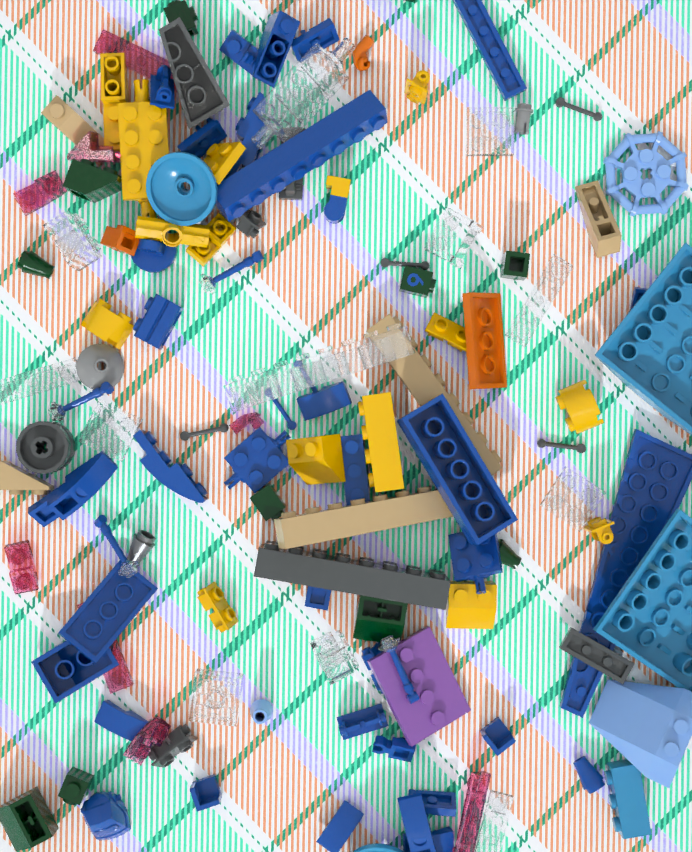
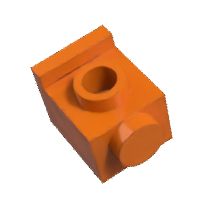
M117 225L116 228L106 226L100 244L118 252L134 256L139 239L141 238H135V230L124 225Z

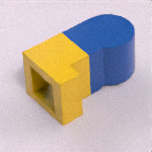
M327 175L326 188L331 189L329 202L324 207V216L329 223L337 224L343 220L351 179Z

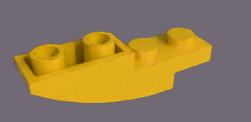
M100 53L104 150L106 153L120 152L117 103L129 102L125 53Z

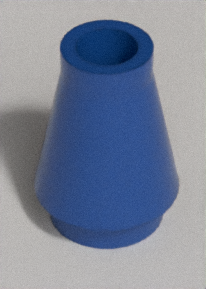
M585 756L573 762L582 787L589 794L594 793L605 785L604 777Z

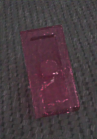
M89 131L67 154V160L72 161V159L80 161L81 158L92 162L121 163L120 152L113 150V146H99L98 133Z

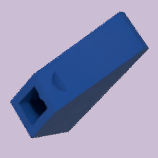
M281 10L269 16L261 36L252 77L273 88L275 87L300 21Z

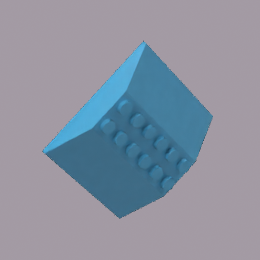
M684 243L596 352L595 356L635 394L661 415L692 435V247Z
M677 508L593 630L676 687L685 688L692 692V518Z

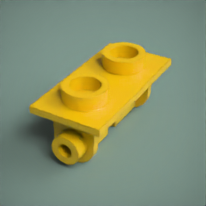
M421 70L417 72L413 80L408 78L406 80L404 93L415 104L420 102L424 105L428 94L427 84L430 80V75L427 71Z
M434 312L425 328L428 336H432L442 342L446 340L448 345L458 349L459 352H462V350L466 352L465 327Z
M596 517L587 521L588 525L583 527V530L590 532L596 541H600L603 544H610L613 541L614 536L610 525L615 524L614 521Z
M215 581L197 592L199 595L197 598L205 611L211 608L215 611L208 616L216 630L219 629L222 633L239 622L235 611L229 606L222 589L217 586Z

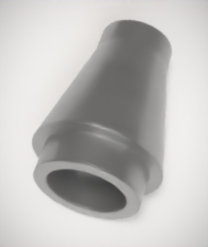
M139 530L138 533H135L127 556V562H130L132 566L138 567L139 563L155 546L156 538L144 530Z

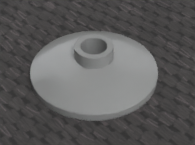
M93 344L80 353L76 363V371L81 382L90 389L94 390L101 387L104 382H109L114 387L123 376L124 362L119 352L113 347L106 344ZM103 362L106 368L104 370H99L97 368V363Z

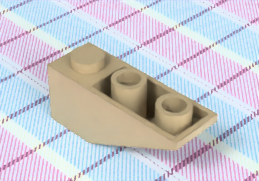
M0 461V490H9V495H22L23 490H33L32 495H47V490L54 489V485L13 463Z

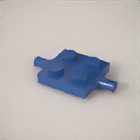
M261 427L256 429L224 457L234 472L230 478L224 481V484L231 490L232 487L241 481L247 484L254 493L259 491L289 465L288 458L283 454L280 446L291 438L290 435L284 430L274 439L268 436Z
M463 532L448 535L454 580L456 582L475 581L476 594L486 593L484 579L494 574L503 573L497 533L479 545H470Z

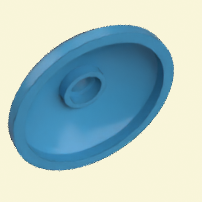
M186 152L166 154L152 165L146 179V193L150 205L162 219L171 224L179 226L196 224L205 219L216 204L218 189L215 176L209 166L193 154ZM184 182L189 183L190 190L184 187Z

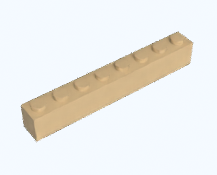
M388 314L366 330L367 335L419 406L443 394L491 475L502 469L499 464L502 461L495 450L490 452L485 445L488 442L481 431L476 433L471 426L474 423L472 418L466 411L462 413L457 407L460 402L452 392L450 394L446 392L443 387L446 383L438 373L434 375L429 368L432 366L431 362L424 354L420 356L415 348L418 345L411 335L405 336L401 330L404 326L398 317L392 318Z
M431 486L417 488V493L410 494L409 490L395 492L396 497L388 498L387 494L373 496V501L365 502V498L350 500L351 505L342 506V502L328 504V509L319 510V507L304 509L305 513L296 515V511L281 513L282 518L274 519L278 547L280 549H289L453 517L439 491L437 489L432 490Z

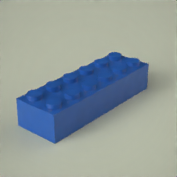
M443 394L397 420V423L470 545H479L518 520Z

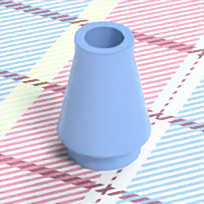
M258 699L252 703L250 715L255 723L263 724L271 719L273 707L269 701ZM262 712L264 716L260 717L257 713Z

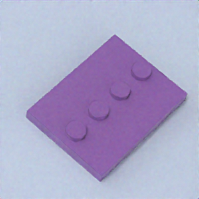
M429 626L396 643L393 649L396 651L409 681L412 682L414 691L419 696L418 701L412 704L409 703L406 696L408 694L405 693L403 683L390 655L392 650L386 649L367 660L409 746L416 745L471 711Z

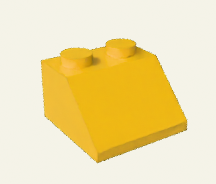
M340 434L286 440L288 464L307 485L346 482Z
M451 581L446 605V628L493 629L497 608V584L494 581H485L486 593L476 594L475 581Z

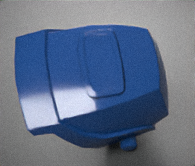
M111 791L96 792L88 800L84 801L80 810L88 828L97 840L117 838L131 830L127 808L120 794L116 795Z

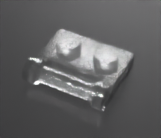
M446 206L424 250L461 269L464 264L463 259L477 233H481L483 226ZM464 225L469 230L454 256L448 252Z

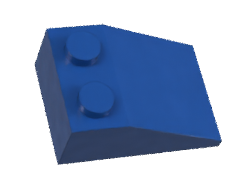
M67 641L31 661L55 704L119 665L110 648L95 664Z

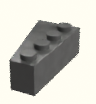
M179 17L160 28L159 33L187 126L190 129L230 104L181 18Z

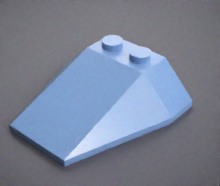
M608 679L589 724L645 777L670 788L692 736V692L685 688L627 681L621 684L616 680Z

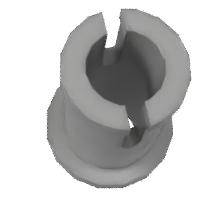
M519 103L517 108H515L514 111L517 112L515 134H518V132L521 135L529 134L530 116L534 111L531 109V104Z

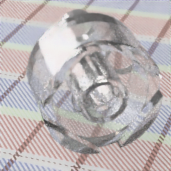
M333 629L309 642L330 685L355 673L356 669L359 668L355 656L350 651L347 652L345 647L349 646L340 630L336 631Z

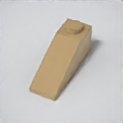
M58 95L41 112L49 122L99 167L111 155L112 152L106 153L104 150V138Z
M598 180L575 186L588 237L596 257L599 258L620 252L622 235Z

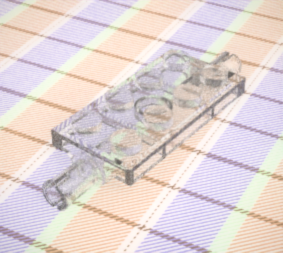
M345 37L333 51L329 52L324 50L318 43H315L252 110L264 123V126L251 138L253 143L258 142L256 146L259 149H263L274 135L284 143L299 134L347 82L349 77L343 71V61L356 48L353 43L350 46L348 45L351 42L350 39Z

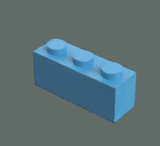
M627 759L607 762V771H604L606 784L611 787L612 794H608L611 809L614 808L616 817L612 818L615 832H619L623 839L652 835L641 772Z

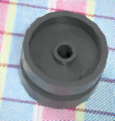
M38 421L29 424L21 431L16 441V453L19 461L26 469L34 473H54L64 469L71 462L75 454V441L72 433L65 426L57 422ZM46 443H48V444L46 445V448L48 449V451H45V449H44V445H45Z

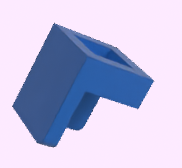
M496 717L480 730L482 737L497 756L516 742L512 733L499 717Z
M215 774L195 780L190 786V793L197 812L220 804L222 793Z

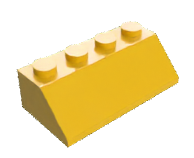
M391 392L362 396V401L358 402L359 415L365 416L366 425L361 426L363 440L368 439L369 449H365L366 464L371 463L372 473H368L370 488H375V493L404 489Z

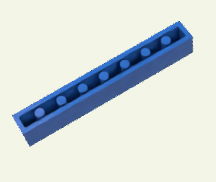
M368 90L217 185L216 206L228 222L234 218H239L245 211L255 205H260L269 196L282 191L285 186L293 181L303 178L306 173L322 166L325 161L341 154L354 143L362 141L365 136L373 131L381 129L388 123L386 108L372 91Z

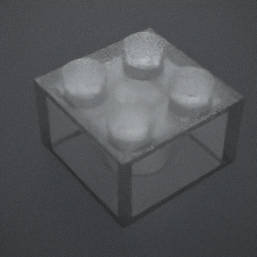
M67 209L43 224L67 264L76 271L80 272L102 257L99 252L102 247L95 237L86 232L89 227L77 213L73 214Z
M197 668L193 678L189 721L236 727L239 721L244 674Z

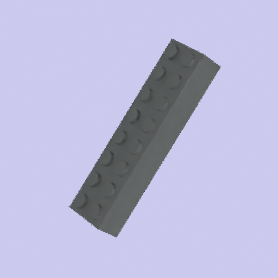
M269 540L258 548L254 577L446 610L451 581L444 574V571L430 569L429 573L422 572L421 567L406 565L405 569L398 567L397 563L383 561L382 565L374 563V559L360 557L359 560L351 559L349 554L336 553V556L327 555L326 550L313 549V552L303 551V546L280 549L278 542Z

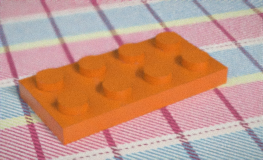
M462 293L469 390L506 388L507 377L500 293Z

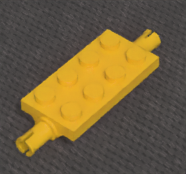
M140 79L133 81L135 101L117 103L123 201H138L141 204V216L148 217L149 215L151 218H156V212L150 205L147 197L146 179L152 165L159 158L169 154L167 108L150 105L149 80L142 79L141 89Z

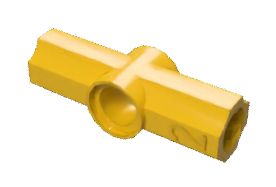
M137 216L135 238L162 241L170 247L184 244L207 248L210 226L200 224L179 226L171 224L164 219ZM176 230L177 233L170 234L167 231Z

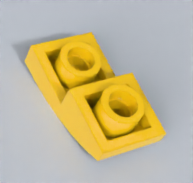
M219 213L207 224V226H210L207 248L189 245L186 249V252L203 267L236 231V228Z

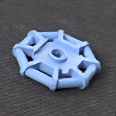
M658 131L657 133L634 135L627 133L610 155L603 160L607 187L605 193L627 210L630 216L655 213L664 215L668 213V209L679 196L688 190L689 185L686 179L685 163L687 155L664 137L663 132ZM653 143L651 150H637L635 144ZM658 145L673 158L667 161L657 152ZM628 148L631 153L630 157L624 163L617 161ZM676 163L677 181L670 179V165ZM615 168L620 169L622 173L621 184L616 185ZM648 169L650 171L651 179L645 178L643 180L641 178L642 172L640 170ZM666 186L673 187L674 189L662 200L659 194ZM624 188L629 194H631L634 197L633 202H631L627 197H625L619 190ZM643 198H653L655 204L639 205V201Z

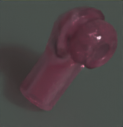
M257 412L246 413L229 426L237 434L249 424L254 429L259 428L264 424V420Z

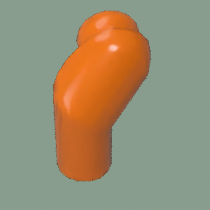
M365 35L352 51L354 66L359 71H365L370 67L367 51L374 44V41L368 35Z

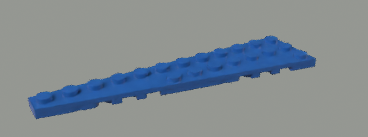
M634 429L610 518L615 523L610 525L614 538L610 544H603L580 628L581 633L613 651L616 645L593 629L677 508L679 509L692 480V454L637 429ZM573 656L560 707L583 718L603 673Z

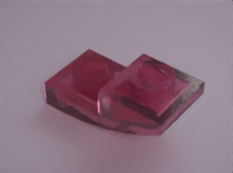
M56 170L35 179L33 184L13 193V196L24 216H27L65 194L67 190L63 187L62 180Z
M29 540L5 545L4 550L10 567L9 576L15 595L38 590L37 572Z
M156 716L138 732L123 755L141 766L148 757L152 744L158 747L161 746L163 740L168 736L171 725L161 717Z

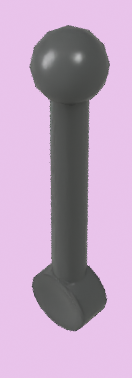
M562 97L557 98L555 102L558 108L567 107L591 116L595 121H600L603 117L600 112L594 113L567 103Z
M383 258L380 262L384 268L390 265L417 267L422 270H428L430 267L427 261L413 263L389 261V259Z
M223 423L220 427L190 433L183 431L180 434V438L186 441L194 436L219 431L225 433L229 427Z
M544 439L537 441L539 448L547 446L576 450L578 453L586 451L584 444L569 445L546 442Z

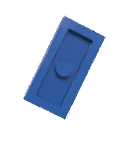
M328 18L307 32L301 30V35L293 39L291 47L298 63H301L340 39L334 23Z
M231 30L219 50L253 75L258 48L238 32Z
M209 117L206 119L208 122L202 128L197 125L195 127L197 132L195 131L177 147L180 152L190 153L201 158L213 144H218L224 140L227 134L217 119L214 121V119Z
M409 789L408 795L421 792L427 816L432 814L456 817L455 792Z

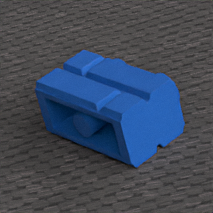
M156 294L154 298L150 297L146 302L144 309L147 311L143 319L138 318L133 330L136 331L135 337L162 350L183 308Z

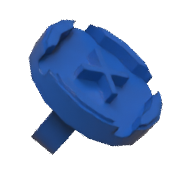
M139 239L135 255L131 256V258L141 270L149 273H160L174 263L177 256V246L170 247L162 241Z

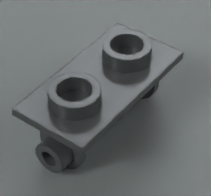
M247 210L239 217L240 222L236 228L248 238L251 236L254 239L260 232L258 230L266 226V223L262 220V216L259 213ZM237 218L231 220L230 223L233 224Z
M186 724L183 726L179 725L167 735L171 741L170 744L163 738L150 748L148 756L154 761L151 765L162 768L169 766L174 762L176 755L191 749L193 742L198 737L188 734L191 730Z

